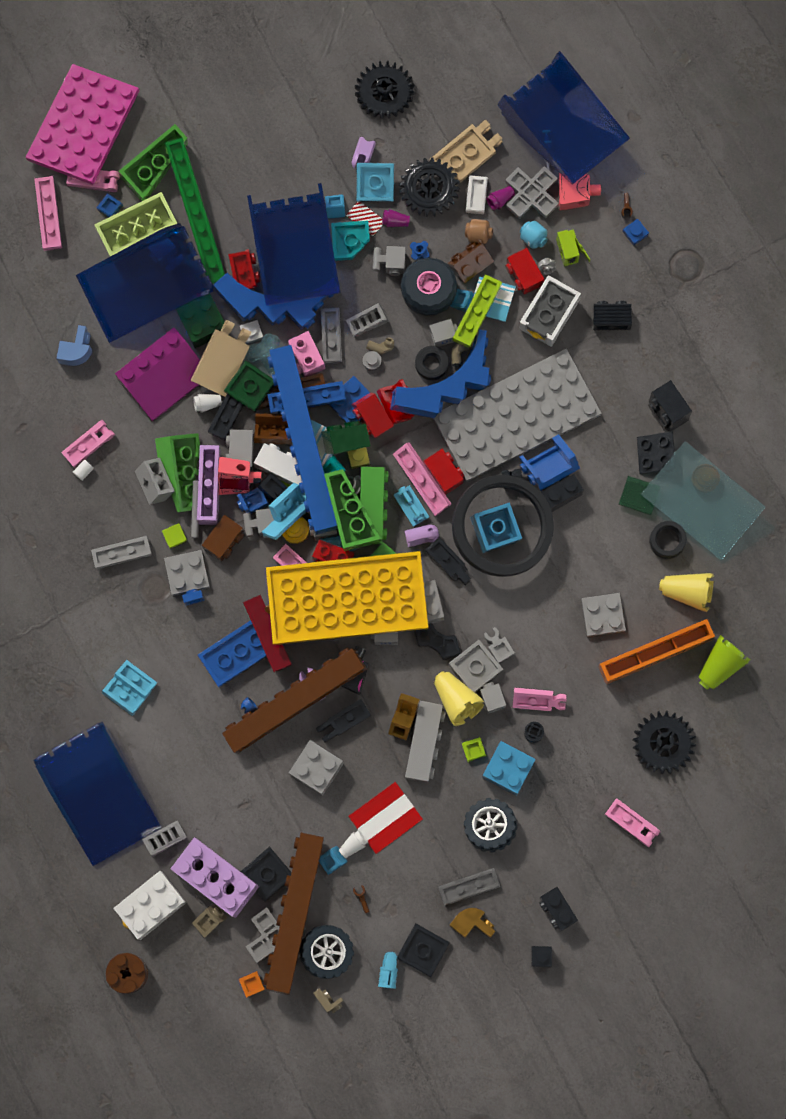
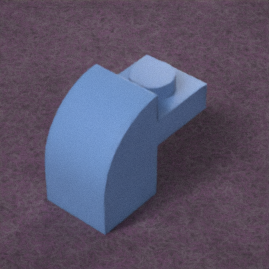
M78 325L75 343L60 341L56 358L59 364L77 366L89 359L92 349L90 345H86L90 342V333H88L86 326Z

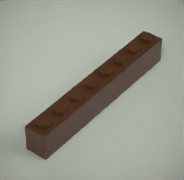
M344 649L335 660L331 658L322 664L323 667L318 671L314 669L306 674L307 678L303 681H295L286 692L282 690L275 694V699L269 703L268 701L261 703L258 706V710L254 713L250 711L241 717L242 720L237 724L233 722L226 726V731L222 734L232 751L240 753L366 671L367 668L356 650Z
M301 832L300 837L295 838L294 849H297L295 857L292 856L289 868L293 869L291 876L287 875L285 887H288L287 895L282 896L281 907H284L282 915L279 914L276 926H279L278 934L273 936L272 946H275L274 954H269L267 965L271 967L269 973H265L263 985H266V991L290 996L324 837Z

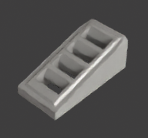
M377 303L347 319L346 322L353 337H356L389 322L383 306ZM378 311L380 319L377 318L375 312ZM370 314L374 320V322L372 323L368 317V315ZM363 317H364L365 322H366V324H367V326H365V327H364V325H363V323H362V321H361V318H363ZM354 321L358 322L360 326L359 330H357Z
M177 820L142 840L150 855L154 857L186 839L187 836ZM174 827L180 836L178 838L175 837L173 831L171 830ZM167 831L170 837L172 838V841L170 842L168 841L165 835V832ZM160 835L163 841L165 842V845L163 846L161 845L158 839V836ZM154 839L156 845L158 846L157 849H154L151 840Z

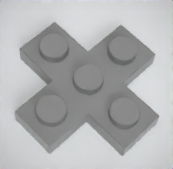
M545 166L532 179L517 167L505 180V183L511 186L517 193L507 203L506 208L518 219H521L531 207L547 218L559 206V203L547 193L558 181V178Z
M265 908L251 918L261 933L259 938L246 946L256 963H259L269 956L270 953L274 952L275 946H272L273 936L278 934L279 926H276L277 921L268 908Z

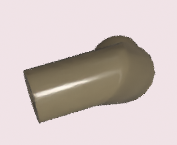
M386 338L380 344L369 340L366 349L382 355L394 348V340Z
M456 343L451 350L452 365H462L461 353L470 348Z

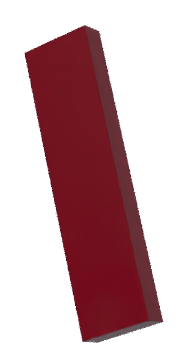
M261 595L243 602L273 672L275 673L291 666L292 664L283 644L273 645L271 618L265 611L266 606Z

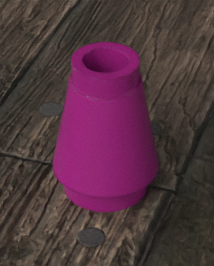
M511 186L490 193L486 200L492 210H499L515 196V192Z
M391 209L384 210L382 225H386V227H408L410 216Z

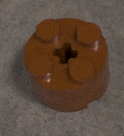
M118 954L110 960L106 968V981L113 990L119 993H135L144 987L148 979V969L145 962L134 954ZM129 968L131 976L124 978L123 971Z

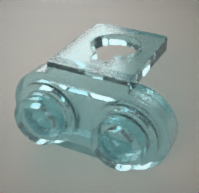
M266 334L262 338V342L257 345H250L246 354L248 361L255 362L260 359L267 372L272 373L274 367H269L267 356L270 355L269 350L276 349L280 344L278 336Z

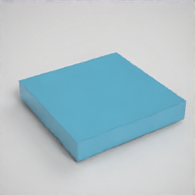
M357 163V201H394V163Z

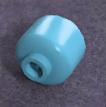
M528 221L520 229L521 240L532 249L543 247L548 240L547 229L537 221Z

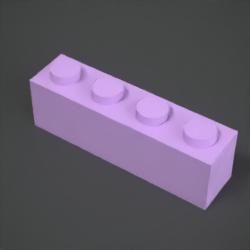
M200 445L197 521L199 525L218 524L219 457H221L219 446Z

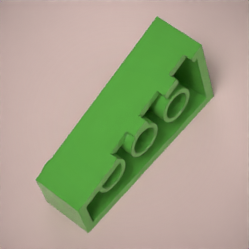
M176 124L119 170L120 178L141 202L150 197L172 166L165 143L183 137L185 147L188 144L187 137Z
M362 466L360 501L382 542L375 544H382L383 540H387V529L383 528L384 521H387V509H384V502H388V490H385V482L388 483V471H385V467Z
M344 470L324 474L344 551L382 542Z

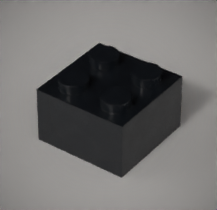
M671 380L651 392L648 406L653 414L656 413L660 418L659 423L663 429L667 428L670 432L689 421L692 410Z

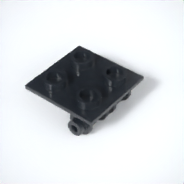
M673 431L637 437L639 474L664 470L666 472H673V469H676Z

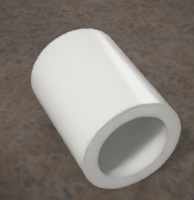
M83 460L73 473L83 481L94 468L86 460Z

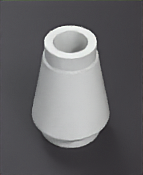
M198 394V396L193 397L196 412L200 411L202 413L222 404L220 394Z
M359 830L353 832L341 846L339 852L347 858L365 848L368 840Z

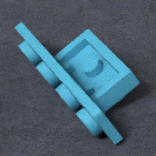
M293 483L269 505L274 521L262 531L264 536L274 540L278 539L306 513L303 502L307 500L306 494H301L298 484Z

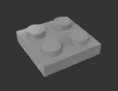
M202 550L164 558L172 596L184 594L192 589H197L198 591L210 588Z
M620 593L581 598L587 637L626 631Z
M477 640L449 663L463 683L473 692H477L483 685L503 671V668L480 640Z

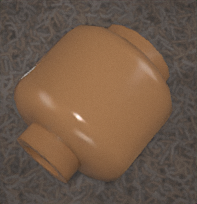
M472 219L470 223L466 224L465 237L468 238L470 243L486 244L488 239L493 237V228H490V223L487 220Z

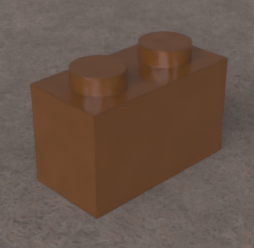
M224 515L206 538L202 547L222 562L224 558L228 559L235 543L239 544L244 537V529Z

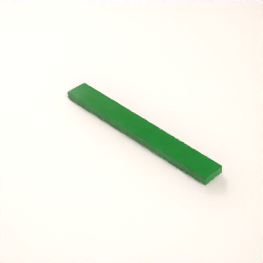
M182 137L166 142L165 145L209 286H211L223 277L225 273Z

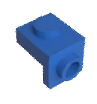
M259 488L244 495L241 493L237 495L239 501H237L241 511L245 510L246 513L252 514L256 510L269 505L264 493Z

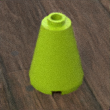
M721 635L717 639L699 675L701 679L699 683L707 690L709 688L714 690L751 660L748 657L744 659L745 655L727 639L723 642L724 637Z

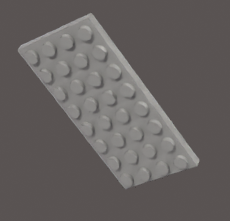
M564 349L463 399L459 404H453L443 409L433 420L458 467L462 470L464 479L468 482L553 440L552 438L558 434L561 436L601 416L602 413L568 350Z

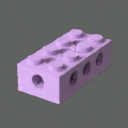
M195 837L171 867L172 871L234 918L239 915L260 887ZM203 861V868L197 871V863ZM214 873H218V874H219V879H218V881L215 882V883H212V881H211L212 875H213ZM234 885V892L228 895L227 887Z

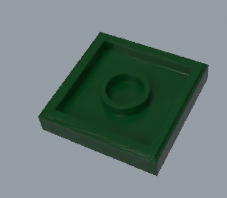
M245 360L224 389V392L253 412H256L274 387V383L270 376Z

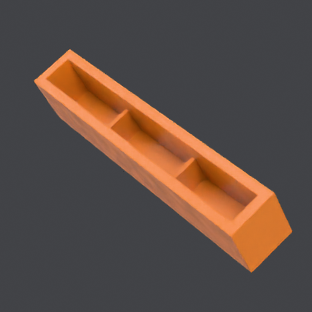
M705 619L599 664V670L607 685L710 642L714 639L715 635L708 620Z

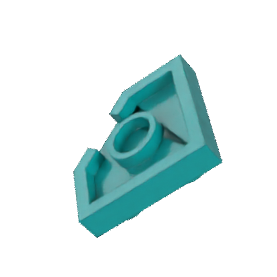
M369 222L331 223L334 261L353 260L370 241Z

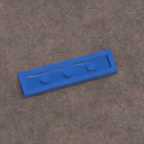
M342 381L303 388L308 408L346 401ZM276 393L268 394L271 414L281 413V410H284L283 403L279 404Z

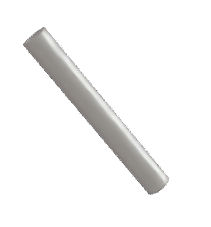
M193 481L191 538H199V523L197 521L198 481Z

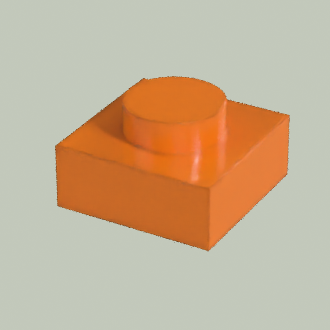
M258 971L239 979L246 998L265 990Z

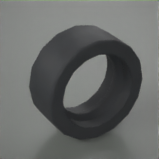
M664 521L654 527L650 534L649 543L655 555L671 559L682 553L686 545L687 536L685 530L678 523ZM664 529L675 531L679 536L678 546L671 551L661 549L657 544L659 532Z

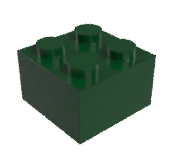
M211 294L176 310L194 348L208 343L214 330L221 331L224 320Z
M360 421L346 422L344 427L342 425L327 426L325 431H321L326 454H337L371 446L367 425L360 424Z

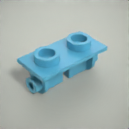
M410 485L406 488L405 486L401 487L398 490L399 492L393 495L413 527L429 518Z

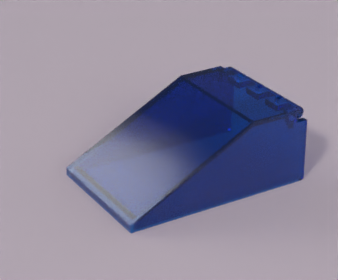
M559 51L552 60V64H549L541 71L544 78L537 74L526 83L530 89L525 85L521 86L512 94L516 99L515 101L511 96L503 95L498 103V107L502 110V115L518 135L573 185L626 143L630 137L562 52Z
M318 183L319 193L306 195L307 202L303 201V196L288 198L289 205H285L284 199L270 201L271 208H267L266 202L253 204L251 195H247L266 306L341 293L322 183Z
M181 223L165 227L76 275L109 343L214 292L212 289L214 286L209 276H202V274L206 273V269L201 259H194L198 253L192 241L188 243L185 241L190 237L185 226H182Z
M103 722L86 729L89 735L87 738L83 732L70 738L69 741L72 746L69 747L65 741L52 748L54 756L51 757L47 751L33 760L50 795L92 866L101 863L162 828L111 731Z

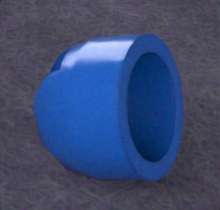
M249 697L241 703V710L246 708L245 714L250 711L253 713L258 709Z

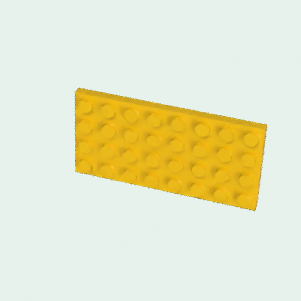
M420 551L266 567L273 645L428 629Z

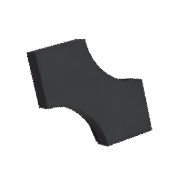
M432 623L428 624V629L414 630L418 646L430 647L436 650L442 657V660L461 654L456 636L442 635L435 629Z

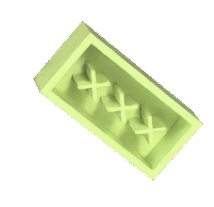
M162 192L94 224L113 263L150 246L163 234L169 237L180 231Z

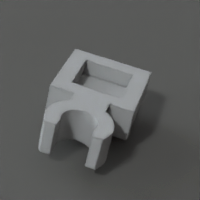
M494 627L493 632L495 636L489 637L487 633H484V637L488 642L492 643L488 648L495 660L501 663L513 656L515 652L505 637L499 639V631Z

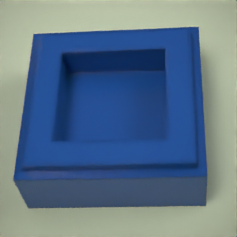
M107 193L96 208L107 217H111L119 212L123 204Z

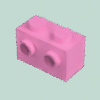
M309 331L288 340L289 345H292L299 374L303 373L304 377H307L325 369V364Z

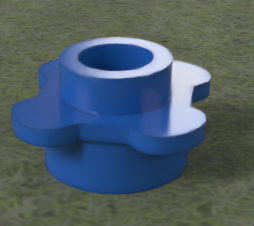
M426 241L421 243L412 242L410 244L412 249L411 258L413 260L428 258V243Z

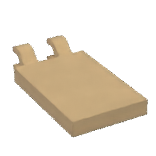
M484 120L476 128L472 124L433 156L434 162H437L438 159H441V164L448 162L447 168H454L452 173L458 174L455 179H458L461 183L496 154L494 148L503 143L502 137L497 133L487 141L483 137V134L491 129V125L487 120Z
M225 320L221 331L214 330L191 378V381L224 397L227 395L224 389L239 370L250 347L245 343L251 335V331L242 328L237 339L228 336L235 325L228 320Z

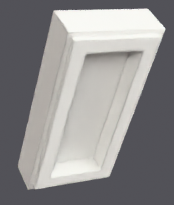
M469 175L466 213L484 214L488 177Z

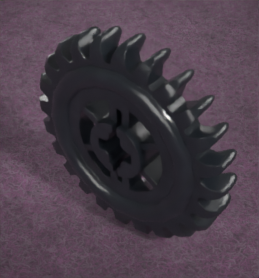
M388 60L385 66L379 61V67H376L374 63H372V70L367 66L365 67L367 74L360 72L362 79H356L359 85H355V89L359 92H355V96L359 97L357 103L362 104L361 109L368 108L366 110L367 114L373 112V117L380 114L381 119L384 118V115L390 119L391 114L397 117L398 111L404 113L403 107L409 108V103L407 102L413 101V98L410 96L415 94V91L411 90L415 87V84L411 83L412 76L406 78L409 74L408 70L402 73V65L396 69V62L390 67ZM393 93H398L397 96L393 98ZM373 96H378L380 98L379 101L376 100ZM382 100H391L389 102H382Z
M433 157L430 159V162L424 158L423 163L416 160V166L410 164L411 170L405 169L407 175H402L401 179L404 182L399 183L400 187H404L399 191L400 194H405L402 197V201L408 200L406 207L412 205V212L418 209L419 216L425 211L426 217H428L429 212H432L435 217L437 210L442 215L443 207L449 211L448 203L455 205L452 198L458 199V194L455 192L460 191V188L455 186L460 184V181L455 179L458 174L452 173L454 168H447L448 162L441 164V159L434 162ZM427 175V178L421 179L422 176ZM434 175L438 176L441 180L436 181ZM430 176H431V185H432V188H431L430 194H429L427 189H428L429 186H430ZM417 181L421 183V189L416 190ZM443 183V190L440 192L438 191V186ZM423 193L425 198L421 197L419 194Z
M658 711L656 718L650 713V721L644 717L643 722L645 725L638 723L641 731H634L638 737L633 738L632 741L638 743V745L633 746V749L639 750L635 756H642L640 764L647 762L646 769L653 766V773L660 769V773L663 775L665 769H667V772L671 774L672 768L679 772L678 765L685 768L684 760L691 762V758L688 755L695 754L690 749L697 746V744L691 742L696 739V736L690 735L694 729L686 728L689 721L681 723L683 716L676 719V712L669 717L668 711H665L664 716ZM660 729H668L669 731L661 733ZM657 731L659 736L656 740H650L652 734ZM671 732L672 734L668 738L667 742L669 745L666 744L661 748L659 753H657V751L661 747L662 740L667 738ZM674 734L677 736L678 742H674ZM650 743H655V751L652 750ZM673 745H678L677 751L672 755L670 749ZM662 752H668V757L660 756Z

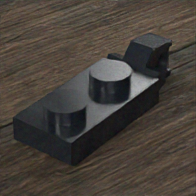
M440 537L425 549L431 558L454 581L459 579L465 586L471 581V578L465 573L468 570L465 563Z

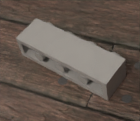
M420 701L405 779L428 783L429 779L434 777L435 768L432 767V762L437 760L439 750L435 746L436 741L441 740L442 730L439 729L440 722H444L446 714L441 704Z

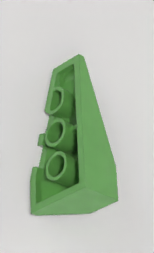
M199 434L156 438L157 457L161 459L174 488L171 496L177 512L192 511L193 481L196 480V476L199 474V469H197V461L200 456Z

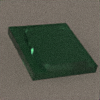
M628 476L618 505L651 515L661 486Z

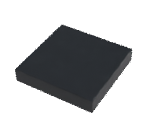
M270 846L240 871L260 886L256 892L264 902L285 886L287 875L291 876L292 873Z
M415 923L397 959L432 977L450 942Z

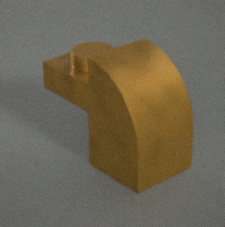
M401 693L391 721L389 735L407 740L420 699Z
M468 908L461 911L449 925L464 938L474 926L489 938L495 933V930H493L494 925L487 919L482 921L480 919L485 912L477 908Z

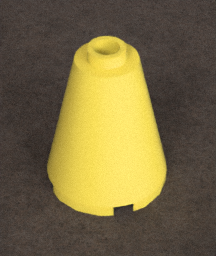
M703 573L665 576L660 581L659 590L662 591L664 596L707 612L709 607H706V603H711L714 581H710V578H713L714 575Z
M443 671L435 677L434 685L454 726L466 723L464 719L467 717L472 719L481 711L484 706L482 703L484 702L483 699L450 672Z

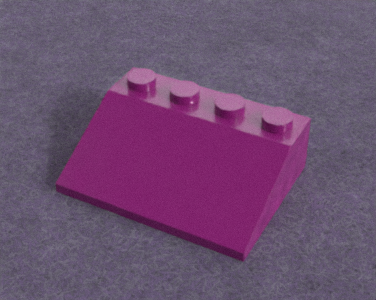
M173 327L117 371L115 375L153 422L199 385L191 381V378L200 359Z

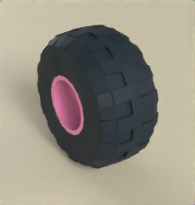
M437 258L416 260L407 267L402 276V296L407 306L414 312L426 316L437 315L447 310L455 299L457 292L455 274L447 263Z

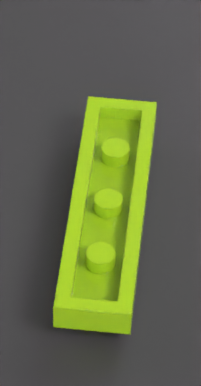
M488 275L484 276L453 336L454 342L468 348L471 347L502 286L501 281Z

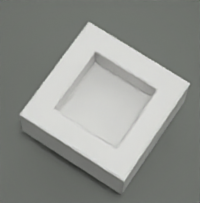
M258 320L240 325L241 330L244 328L251 331V335L245 344H251L264 339Z

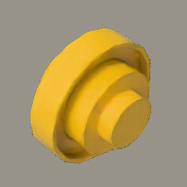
M300 517L282 536L289 543H302L309 535L308 523L303 517Z

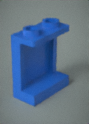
M559 434L552 438L555 446L528 461L523 455L519 457L522 463L519 465L524 475L528 474L531 484L536 485L540 491L580 469L576 455Z

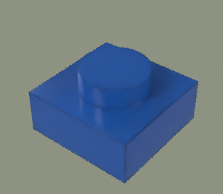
M638 219L622 231L633 246L649 235V232Z
M192 589L186 591L185 595H182L186 606L205 601L201 590Z

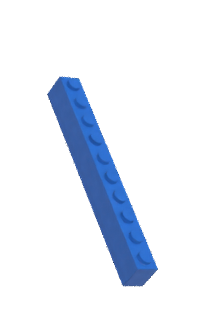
M292 345L269 350L271 355L267 357L269 367H274L275 374L272 375L274 386L278 385L280 391L276 393L279 404L283 403L284 410H281L283 422L287 421L289 428L285 429L288 440L292 439L293 446H290L292 458L296 457L298 463L294 465L297 476L301 475L302 482L299 483L301 494L305 493L307 498L306 501H303L306 512L310 511L311 519H308L310 530H315L316 535L338 530Z

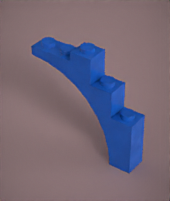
M226 273L213 285V289L243 322L246 319L251 320L257 314L256 310H258L272 326L275 323L279 325L283 322L287 314L302 330L305 327L307 329L315 323L316 314L313 310H319L324 305L323 301L327 297L331 299L338 292L339 284L335 279H332L323 287L307 294L295 297H275L252 291Z
M479 329L465 363L452 376L426 387H396L392 392L390 410L435 418L441 413L443 402L459 404L466 398L467 388L481 391L489 386L491 382L489 368L483 367L486 362L484 349L488 345L487 331Z

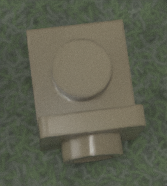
M213 904L206 908L192 924L205 938L220 923L225 921L227 916L224 914L223 909Z
M319 988L313 993L327 1013L330 1011L335 1013L343 1007L341 1005L343 1002L342 998L331 1004L329 1001L332 998L326 990L321 991Z

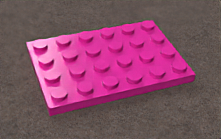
M72 64L26 155L27 161L93 185L139 93V88Z

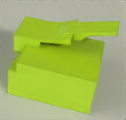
M574 229L557 232L556 241L564 266L578 263L579 251L590 262L588 254L576 238Z

